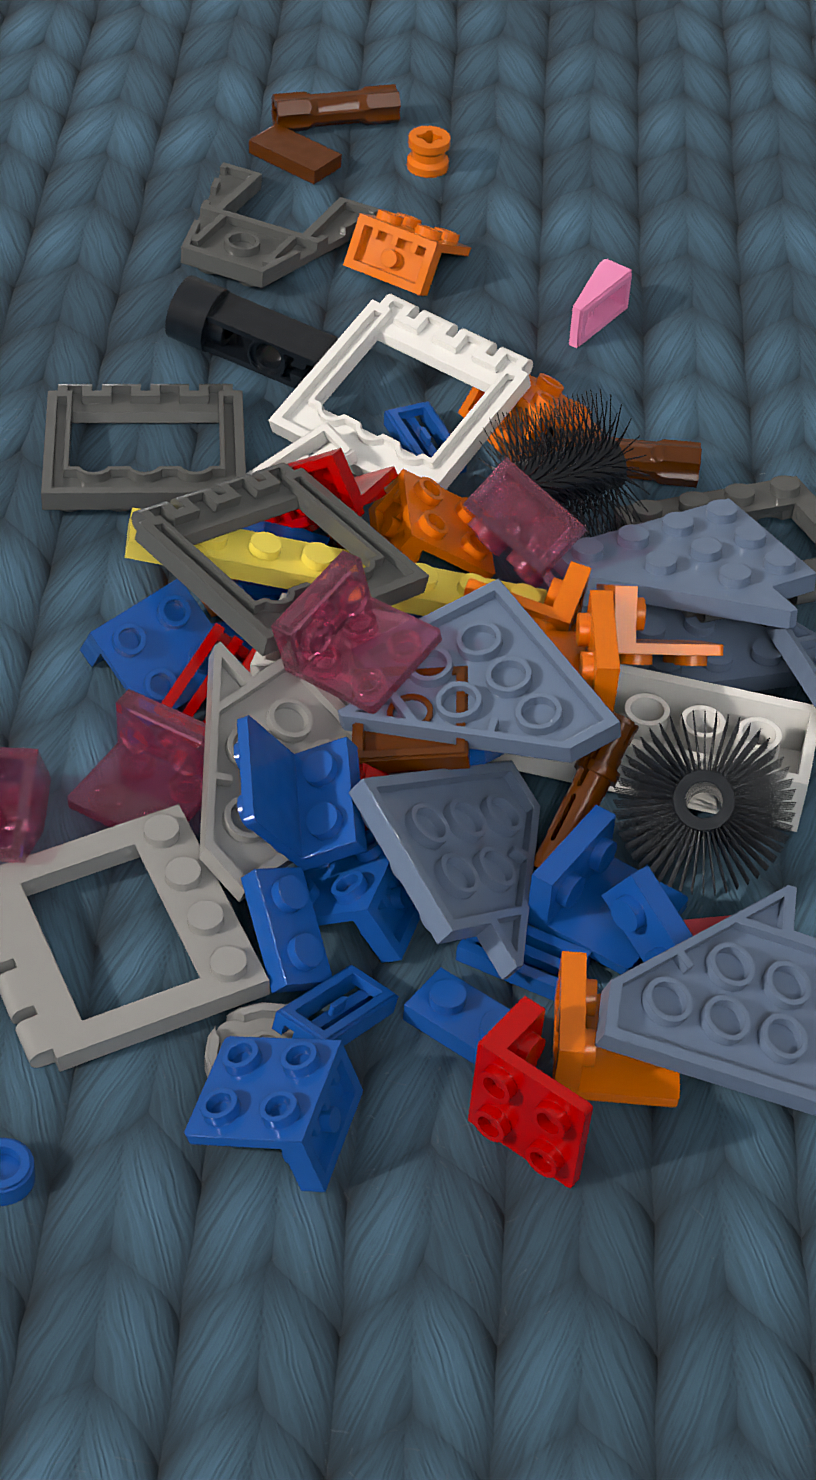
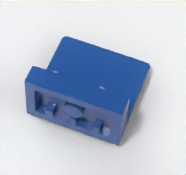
M176 579L91 631L81 646L80 651L91 667L105 660L147 722L155 724L161 719L153 715L213 625L187 587ZM213 648L171 708L172 712L191 700L207 676L209 656Z
M250 715L237 719L238 742L234 745V757L240 770L241 795L237 799V809L245 827L255 832L296 866L302 867L303 871L367 851L365 824L359 809L349 794V791L361 780L357 745L346 736L294 754Z
M595 805L532 874L528 901V923L543 932L592 951L591 958L621 975L638 966L642 959L625 932L613 920L611 910L601 895L638 870L614 857L617 843L612 839L616 815ZM660 882L665 893L679 915H681L687 908L688 897Z
M367 830L365 831L367 851L303 871L318 926L354 921L361 935L366 939L381 963L401 961L420 920V914L401 881L392 872L390 862L373 833Z
M229 1036L222 1043L184 1134L188 1142L195 1145L281 1149L283 1159L289 1164L301 1191L326 1192L363 1089L342 1040Z

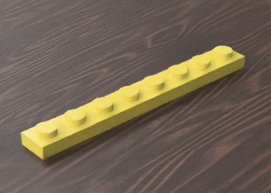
M132 507L128 523L125 558L162 565L135 540L136 529L132 524L131 516L134 511L140 509ZM239 529L194 545L231 579L282 589H289L305 582L320 585L327 582L331 572L345 567L356 570L366 567L347 550L329 547L319 542L309 543L279 537L269 532ZM415 563L429 575L424 593L385 609L425 616L463 597L465 587L470 578L487 584L495 579L485 578L474 573L465 574L431 567L424 563ZM501 581L510 592L544 604L547 590L535 588L524 583L515 584Z

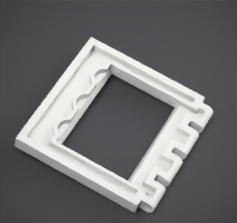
M388 294L380 303L373 299L271 416L269 423L273 433L294 443L327 421L356 451L358 461L350 466L353 474L360 476L395 466L397 474L402 469H405L419 477L431 478L441 488L446 490L481 448V443L484 444L488 436L490 437L491 432H494L491 422L494 429L498 427L497 412L501 423L504 417H506V413L508 415L530 388L529 374L533 367V361L505 347H501L497 351L496 343L464 328L458 331L456 324L426 310L419 313L418 306ZM377 341L485 392L432 458L423 453L416 456L402 449L399 441L385 434L377 436L363 429L361 422L345 414L337 416L323 407L325 401ZM330 441L327 442L326 444H324L323 446H321L320 448H318L317 450H315V451L312 452V453H316L317 451H319L320 449L324 448L325 446H327V445L330 444L331 442H330Z

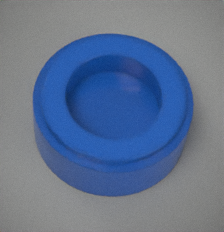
M0 1138V1206H7L19 1202L30 1193L35 1183V1165L33 1155L25 1144L11 1138Z

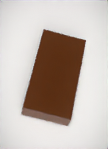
M277 123L249 139L250 154L312 184L319 182L341 168L342 154Z

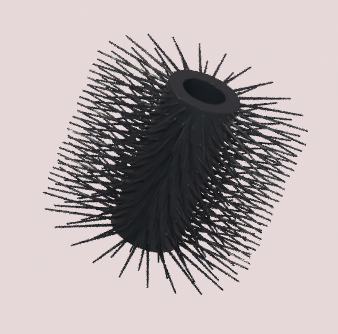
M601 389L602 413L600 422L598 418L597 393L595 407L591 392L592 408L590 412L587 391L588 407L586 405V419L583 403L584 397L582 394L583 409L578 394L577 405L573 398V419L569 398V410L563 398L564 412L560 400L558 410L553 398L555 405L553 410L554 421L550 401L551 415L546 403H544L545 415L541 403L538 415L536 403H534L538 419L536 413L531 409V405L532 419L528 409L526 411V419L523 410L519 419L516 408L519 420L518 423L515 417L516 428L511 409L513 423L509 413L508 415L506 413L507 423L505 420L510 445L504 438L497 412L500 427L498 423L497 426L503 437L501 442L505 446L506 453L498 440L500 437H497L491 422L496 436L494 439L499 445L503 457L498 454L490 438L489 440L496 454L494 452L493 454L501 461L503 466L500 467L488 452L500 470L486 464L484 461L482 462L499 475V482L488 478L484 479L495 482L490 484L499 485L500 491L483 496L501 493L502 499L499 501H503L492 512L503 502L505 503L507 508L498 530L509 511L511 512L507 541L512 515H515L510 535L511 537L515 526V557L517 551V524L520 521V550L522 541L525 563L524 541L526 533L529 542V556L531 558V548L534 559L529 535L530 529L534 536V552L536 542L540 562L539 551L542 556L538 545L540 536L545 558L544 548L547 557L550 551L549 544L551 552L552 547L554 548L553 537L556 547L557 544L559 547L557 536L561 541V546L562 541L565 545L563 537L566 544H568L567 537L569 543H573L571 539L572 532L574 541L575 537L577 540L576 531L579 534V538H583L581 533L583 530L580 526L581 520L584 526V537H586L585 530L587 537L589 535L591 537L590 526L593 537V531L595 536H597L594 525L597 528L598 535L599 532L603 534V531L607 533V529L610 532L608 520L611 532V525L615 531L611 518L615 522L616 530L617 526L620 529L617 519L621 526H625L624 521L628 525L623 516L621 508L623 510L624 508L620 505L618 496L626 509L624 512L628 515L631 524H633L628 513L629 508L624 502L622 494L627 497L638 516L630 501L635 500L624 490L623 485L629 489L639 502L640 500L625 481L639 487L643 491L645 490L627 477V470L647 476L650 475L628 469L639 468L627 467L626 461L646 455L625 459L624 454L630 450L624 451L640 437L639 435L625 449H621L619 444L629 423L617 442L615 441L622 404L613 439L611 438L615 420L611 424V394L609 430L606 434L607 401L604 417ZM565 405L569 413L568 417L566 416ZM593 405L597 417L596 425L593 422ZM546 408H547V411H548V414H549V417H550V421H548V419H547ZM541 410H542V413H543L545 422L543 421V419H542V417H541ZM527 412L531 420V425L528 423ZM522 413H523V417H524L526 426H525L524 422L522 421ZM579 413H580L581 417L583 418V419H582V424L580 423ZM588 413L591 420V430L587 424ZM574 414L578 420L577 430L574 425V423L576 424V422L574 421ZM602 415H603V433H602L601 426H600V424H601V419H602ZM508 416L515 432L513 435L516 438V446L510 435L511 428L509 427ZM555 417L558 421L560 429L555 425ZM561 418L564 422L563 429L561 427ZM536 420L541 429V433L538 431L540 437H538V434L536 432ZM583 420H584V424H585V432H584V430H583V428H582ZM542 421L545 425L544 432L542 430ZM569 422L572 426V433L569 429ZM517 424L522 433V437L520 436V438L522 439V445L518 438L519 433L517 432ZM523 425L526 429L525 436L523 434ZM550 426L554 430V438L550 433ZM531 429L535 434V442L531 437ZM608 503L613 510L614 518L608 510ZM602 504L605 507L607 515L603 512ZM615 506L620 511L623 525L615 512ZM590 509L594 514L593 520L590 516ZM585 512L587 513L589 521L584 516ZM524 513H525L526 518H527V525H526ZM599 514L601 515L602 525L598 520ZM603 514L607 517V521H606V522H605V519H604V517H603ZM572 515L574 516V518H575V520H576V521H575V526H574V524L572 523ZM567 518L570 522V526L566 522ZM585 520L589 523V527H588V528H587V525H586V523H585ZM523 521L526 529L525 538H523ZM554 521L557 525V532L554 529ZM548 524L551 526L552 533L548 529ZM562 525L565 527V535H566V538H565L563 532L561 531V530H562ZM566 525L570 528V534L567 530ZM535 526L539 531L538 542L536 539ZM544 530L547 533V543L543 537ZM548 531H549L550 534L552 535V541H551V539H550V536H549V534H548Z
M692 710L698 770L683 715L681 714L682 726L692 766L672 718L669 716L671 730L684 763L659 722L661 734L676 761L651 729L649 731L652 742L667 762L640 736L643 747L656 761L633 745L636 757L647 766L629 756L626 757L628 763H630L629 765L640 772L620 764L621 768H623L622 770H624L622 772H625L623 773L625 774L624 776L635 781L616 776L621 786L631 789L613 788L618 790L615 792H620L616 793L619 798L632 800L613 801L615 804H623L616 806L636 807H617L629 809L613 810V812L618 813L615 814L619 818L618 820L629 819L616 823L619 830L631 828L619 833L623 842L639 836L625 844L626 849L628 848V851L643 844L630 854L634 861L653 849L639 863L641 868L645 867L663 850L650 867L654 874L673 851L657 878L659 883L663 880L682 849L668 882V886L672 887L690 846L679 887L680 892H682L697 840L691 884V894H693L701 838H703L704 896L705 838H707L714 896H716L710 838L725 892L727 893L728 889L716 842L736 890H738L739 883L724 846L748 885L750 880L733 849L756 879H758L760 872L742 848L767 871L769 866L752 848L774 864L777 856L761 843L778 853L782 852L784 847L769 838L786 844L787 838L790 837L775 829L790 833L793 825L779 821L792 822L793 818L791 817H794L796 813L780 811L793 809L777 808H794L795 804L787 803L796 802L779 801L791 800L793 797L789 796H793L791 794H794L792 792H795L794 790L796 789L782 790L791 786L793 781L790 780H793V778L776 782L786 778V772H788L790 766L770 773L781 767L784 757L763 767L775 758L774 754H776L778 745L755 761L768 748L770 738L746 759L759 742L760 730L736 758L749 736L751 723L727 760L739 731L741 717L737 721L719 762L729 723L728 714L712 767L718 710H716L707 770L706 711H704L703 769H701L694 710ZM701 792L715 795L721 803V809L710 818L694 816L687 808L688 802L694 795Z

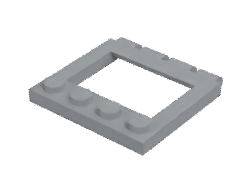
M179 804L0 865V995L12 1023L17 1024L15 1031L31 1067L40 1068L56 1063L59 1072L270 995L269 978L217 877L199 859L200 844ZM141 857L200 978L82 1021L27 896Z

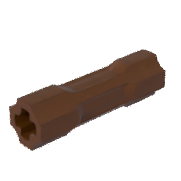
M396 84L365 86L356 91L319 94L307 92L273 94L271 97L273 125L277 123L294 132L307 131L316 126L352 123L378 125L398 123L400 121L401 102Z
M622 438L619 446L623 450L635 439ZM668 439L660 441L636 440L624 451L630 450L624 454L625 459L646 455L628 460L626 465L627 467L639 468L628 469L650 475L647 476L627 470V477L653 480L662 485L697 487L702 452L700 442Z

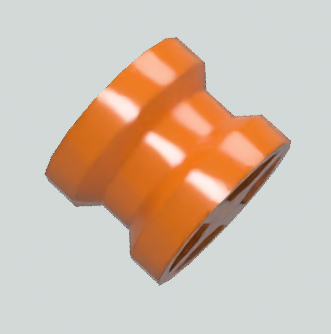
M420 126L411 130L408 135V145L412 152L407 157V169L412 174L424 178H436L444 175L449 168V159L445 153L450 148V134L436 126Z

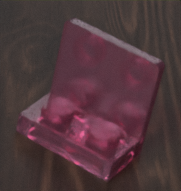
M507 457L463 504L472 517V520L467 525L477 534L475 537L495 556L499 557L503 551L509 554L506 560L514 567L513 571L526 584L535 588L543 585L549 590L554 578L551 569L587 531L581 522Z
M344 550L271 625L286 672L370 714H375L442 641L439 628L371 597L361 558Z
M128 689L116 702L118 743L68 795V807L104 825L113 827L179 804L189 822L202 808L206 723Z

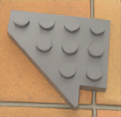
M219 642L214 645L208 662L199 859L240 902L246 897L241 877L254 869L286 868L293 862L278 853L255 832L247 829L240 819L237 799L241 795L240 770L234 757V745L238 742L237 719L250 715L294 754L346 736L352 741V731H345L340 725L337 710L345 707V704L294 650L252 676L223 643ZM408 772L387 773V774H389V775H394V774H402V773H408Z

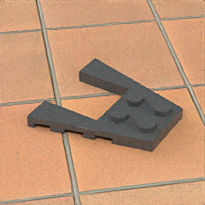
M223 162L220 166L219 177L214 178L210 187L208 200L204 199L200 207L199 219H194L181 246V263L196 267L199 271L206 274H218L237 280L244 286L263 288L350 241L359 214L376 216L379 208L340 197L304 233H299L237 214L236 212L261 190L262 173Z

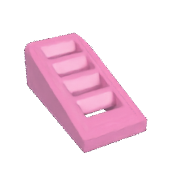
M604 259L599 263L573 305L569 338L570 346L578 348L628 308L632 279L631 269L608 259Z

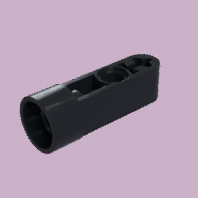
M194 275L186 277L177 288L169 305L165 322V331L168 337L203 352L212 353L294 389L338 340L337 337L235 295L225 288Z

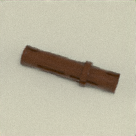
M612 712L620 721L621 737L576 761L574 767L577 772L535 856L534 870L546 860L595 805H600L609 787L616 786L618 782L616 776L620 777V773L617 770L622 762L621 760L639 729L635 722L623 715Z

